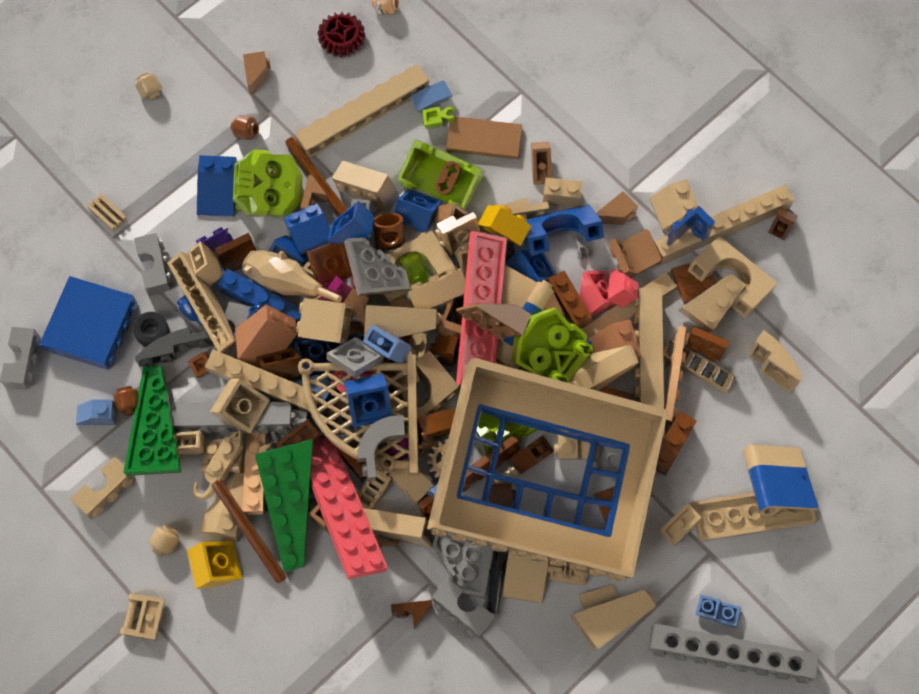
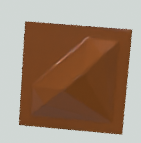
M206 352L188 361L197 378L209 373L205 368L209 359Z

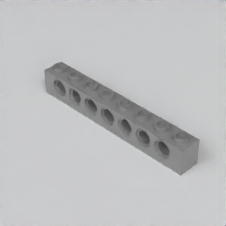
M656 623L651 626L648 651H652L655 656L665 657L668 654L673 655V658L676 660L685 661L686 658L694 659V663L697 664L714 663V666L718 668L732 666L735 667L736 671L747 672L748 669L755 671L757 675L768 676L769 673L776 675V678L788 680L790 677L795 678L796 682L809 684V681L816 679L818 654ZM667 638H672L675 640V648H671L667 645ZM687 642H693L696 645L695 652L688 650ZM708 646L716 648L717 653L715 656L708 653ZM729 649L736 652V659H731L728 656ZM749 653L756 655L757 663L750 662L748 658ZM770 657H774L777 660V667L770 665ZM790 661L797 663V671H793L790 668Z

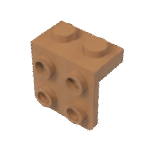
M647 229L623 242L616 238L609 241L611 246L609 250L619 263L617 264L619 272L629 278H633L662 261V256L654 243L650 231Z
M455 297L445 302V311L443 315L440 314L437 332L439 337L458 336V346L460 347L461 325L450 322L455 311Z

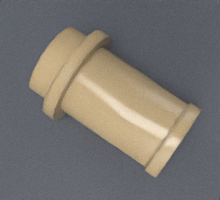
M508 466L507 470L499 473L513 478L519 477L514 466L511 468ZM494 479V482H495L496 485H497V484H505V483H506V482H502V481H499V480H495V479Z

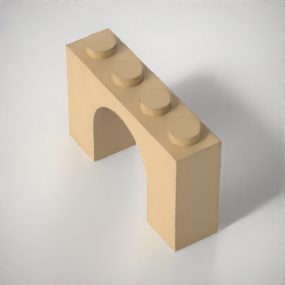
M433 231L424 232L417 239L407 241L400 248L392 249L385 254L391 258L390 261L396 266L408 259L421 260L429 266L434 275L438 274L439 277L446 274L445 270L455 267ZM394 292L381 295L389 306L391 301L401 296H406V293Z
M721 236L716 238L700 253L688 269L701 282L717 269L725 268L736 272L746 285L745 290L738 295L731 307L744 318H747L771 294L778 284Z
M430 351L426 352L416 361L417 373L424 380L428 388V397L425 404L417 408V418L425 416L430 410L435 412L442 406L440 402L444 398L447 400L452 398L457 393L455 389L459 387ZM392 399L390 400L391 410L400 405ZM403 407L396 412L399 415H403L404 418H408V408ZM404 423L405 433H408V426Z

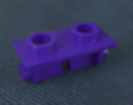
M220 227L212 232L213 236L209 238L203 236L196 240V243L202 242L215 252L213 244L216 243L220 247L232 241L233 237L230 233L226 234L228 228L223 230Z

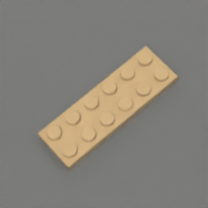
M754 492L691 502V505L703 517L696 525L699 542L817 523L814 510L781 509L772 516L760 515Z

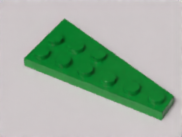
M161 366L143 367L138 392L139 403L135 408L123 473L126 476L182 473L164 369Z
M314 439L255 454L284 572L305 567Z

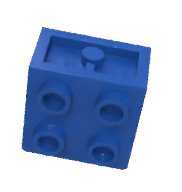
M700 206L694 210L690 209L684 215V219L681 221L677 220L670 227L671 231L667 235L668 240L666 244L670 246L689 229L692 230L695 237L700 238L704 242L709 237L715 221Z

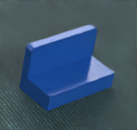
M287 235L274 239L269 251L275 253L283 251L288 258L297 261L302 267L305 262L309 261L307 252L300 255L292 239Z

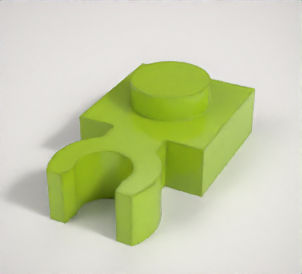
M440 107L422 110L425 129L443 126V121H455L454 115L448 116V114L454 113L453 107H446L443 111H441Z

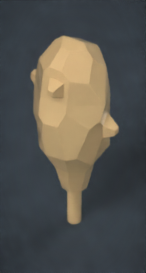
M267 250L250 251L244 259V274L264 286L270 292L313 297L321 295L338 303L342 300L340 295L324 289L297 261L288 258L283 251L279 253Z

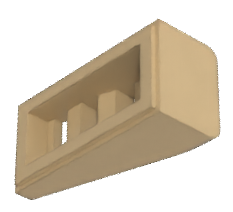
M201 430L175 433L179 454H204L205 436Z
M376 469V477L384 483L382 485L376 480L365 482L358 493L363 508L373 509L392 483V479ZM371 484L379 488V491L377 492L371 488ZM366 491L373 494L375 496L374 499L366 494ZM362 497L370 502L369 506L361 501Z

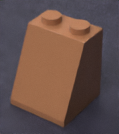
M268 305L263 306L235 328L237 359L262 369L256 357L287 349L297 335L295 319Z
M630 319L611 323L587 339V341L592 342V353L632 345L637 359L639 360L641 357Z

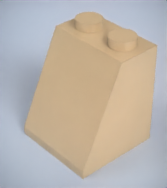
M304 298L299 307L301 320L298 321L296 326L298 337L346 343L349 337L353 306L345 303Z

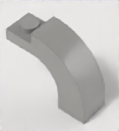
M403 415L383 418L371 425L364 433L358 449L357 463L365 462V464H362L363 476H367V482L376 480L374 454L378 446L389 440L404 439Z

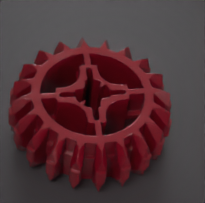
M342 11L340 15L334 12V16L328 15L327 19H323L322 24H319L317 32L318 42L323 50L326 49L327 54L332 52L334 57L339 54L340 58L344 54L349 57V53L355 55L356 50H360L361 45H364L365 28L361 20H357L356 15L351 17L349 12L346 15Z

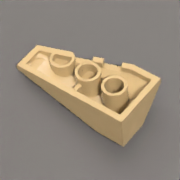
M632 345L592 353L573 375L569 383L599 391L639 363Z
M243 462L242 473L233 472L225 483L241 509L243 508L245 462ZM217 495L204 514L199 533L238 542L241 529Z

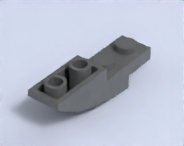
M190 327L155 340L136 355L135 360L139 367H151L153 364L160 362L170 363L177 359V351L187 352L191 348H206L214 343L207 331L192 334Z

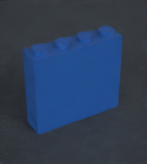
M69 276L39 344L44 351L109 370L110 365H113L115 362L117 349L123 343V334L125 330L129 329L131 315L137 310V301L131 294Z

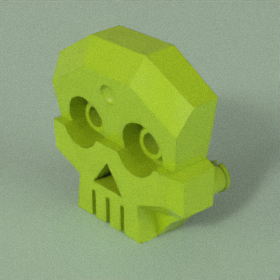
M254 149L243 159L235 163L233 188L235 208L239 211L243 210L246 216L261 218L268 215L282 220L293 213L302 201L303 175L293 156L287 154L272 155L269 151ZM269 168L273 170V174L269 173ZM267 196L272 198L271 202L267 200Z
M550 308L531 315L523 335L514 336L511 361L529 373L569 383L583 362L591 355L588 352L592 353L593 347L587 343V334L577 325L569 323L557 308ZM559 333V337L555 339V334ZM538 356H541L540 362L537 361Z

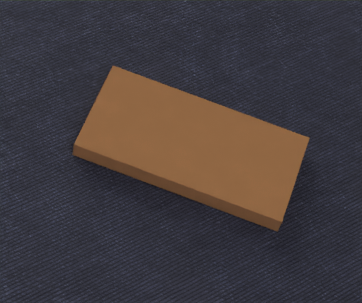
M455 117V121L449 124L446 151L518 159L522 124Z

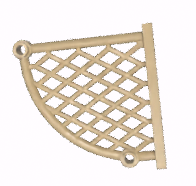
M407 355V363H379L367 370L376 371L371 376L382 374L380 371H401V373L393 378H389L384 375L387 386L392 384L399 388L394 393H389V399L400 404L391 410L392 415H399L396 413L398 410L408 407V418L403 417L404 422H408V433H405L404 438H408V449H404L396 444L403 439L386 441L387 445L376 449L374 458L379 454L383 456L381 459L375 458V466H378L384 473H390L394 468H409V476H417L416 355ZM302 359L298 364V371L302 375L305 400L315 423L335 446L357 459L359 446L353 449L346 443L352 439L360 442L362 438L358 436L367 431L373 424L359 426L362 429L354 434L345 429L352 424L351 416L345 413L349 410V407L346 406L339 410L333 404L339 400L347 403V398H345L346 392L339 394L332 390L340 384L344 386V382L353 376L348 374L339 379L331 374L330 371L344 370L333 363H313L310 359ZM307 365L309 368L303 369V366ZM313 371H325L318 378L310 380V375ZM358 375V376L355 377V378L360 379V378H363V377L360 376V375ZM327 376L336 381L328 387L319 382ZM407 376V387L397 383L396 380ZM311 384H315L323 390L314 395L311 390ZM407 391V402H403L396 396ZM328 392L336 398L326 402L319 397ZM314 400L321 403L323 406L317 409ZM326 408L336 412L329 418L320 414ZM340 415L349 420L341 426L332 421ZM327 423L335 427L336 429L331 431V429L327 426ZM341 431L349 437L342 441L335 434ZM394 447L401 452L391 457L384 451ZM404 454H408V460H396ZM389 462L391 466L385 467L383 464Z

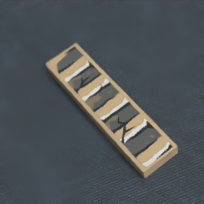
M672 339L668 340L663 349V358L670 362L672 361L675 342ZM683 346V352H686V356L680 368L727 394L737 376Z

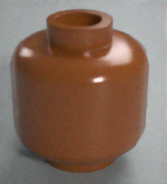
M238 115L231 123V130L238 139L252 140L258 135L259 124L254 117Z
M132 386L117 389V392L113 395L117 412L124 413L125 416L135 413V408L139 403L137 389H133Z

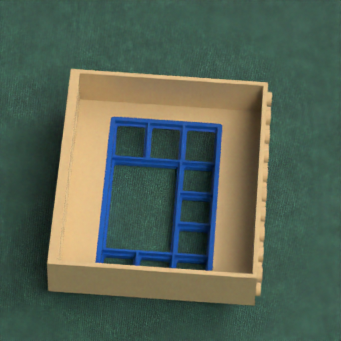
M473 358L466 364L427 530H431L432 535L444 537L451 535L452 540L459 542L471 540L472 545L479 547L490 545L492 550L499 552L510 550L511 555L519 557L530 555V559L534 561L550 560V564L562 567L569 565V569L574 571L589 570V574L594 576L608 575V579L620 582V580L626 581V578H633L668 410ZM481 412L500 420L495 442L476 434ZM507 421L590 443L579 495L495 472ZM474 442L493 448L488 471L469 463ZM597 445L622 449L617 472L593 468ZM467 471L486 477L482 500L462 493ZM591 474L616 478L611 501L586 496ZM494 479L517 486L512 508L488 501ZM524 487L547 493L543 516L519 510ZM554 495L578 502L573 524L550 518ZM585 503L610 508L605 530L580 525Z

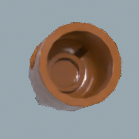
M383 213L374 218L373 230L377 250L400 248L405 243L404 224L401 215L397 213Z

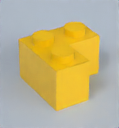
M488 205L478 222L479 226L492 234L507 238L508 241L515 245L521 246L531 228V225L527 223V219L519 214L517 216L511 213L512 210L504 205Z

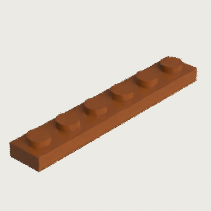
M514 435L501 444L496 469L520 450L518 440ZM493 450L472 465L488 471ZM467 471L463 492L468 490L477 480H482L484 476ZM430 495L417 503L425 518L427 515H431L434 502Z

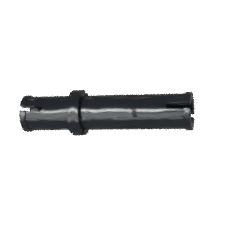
M493 551L492 568L489 570L491 579L487 610L490 613L499 614L502 580L506 572L504 570L506 552Z

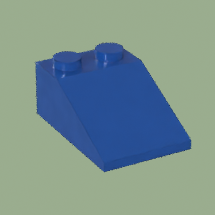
M199 155L197 215L234 217L235 202L233 201L235 163L238 162L237 157Z

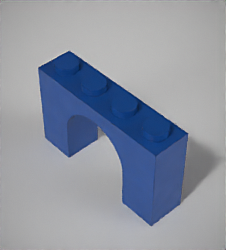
M590 204L529 218L527 223L531 225V228L523 243L532 256L550 251L548 236L560 231L578 232L585 242L604 238L602 220Z

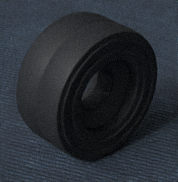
M156 312L141 314L133 324L134 336L144 347L170 333L166 319ZM149 326L157 328L154 334H147L146 329Z

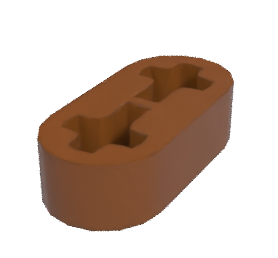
M449 161L445 164L436 183V190L440 194L448 195L453 191L461 174V166L457 162ZM454 165H456V166H455V169L457 170V172H456V173H452L451 176H450V178H449V177H448L449 174H450V170H448L449 166H450V167H453ZM449 179L447 183L449 189L442 191L441 183L445 184L446 180Z

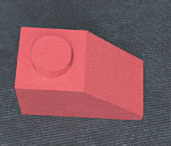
M614 269L610 270L608 300L623 308L638 298L639 284Z

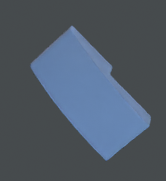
M443 80L422 89L410 97L418 112L422 113V110L428 109L434 104L439 105L453 95Z
M700 595L696 615L737 628L741 607L721 602L720 599Z

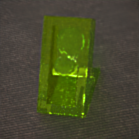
M417 251L400 259L403 269L406 270L410 285L420 281L421 284L428 282L427 274Z

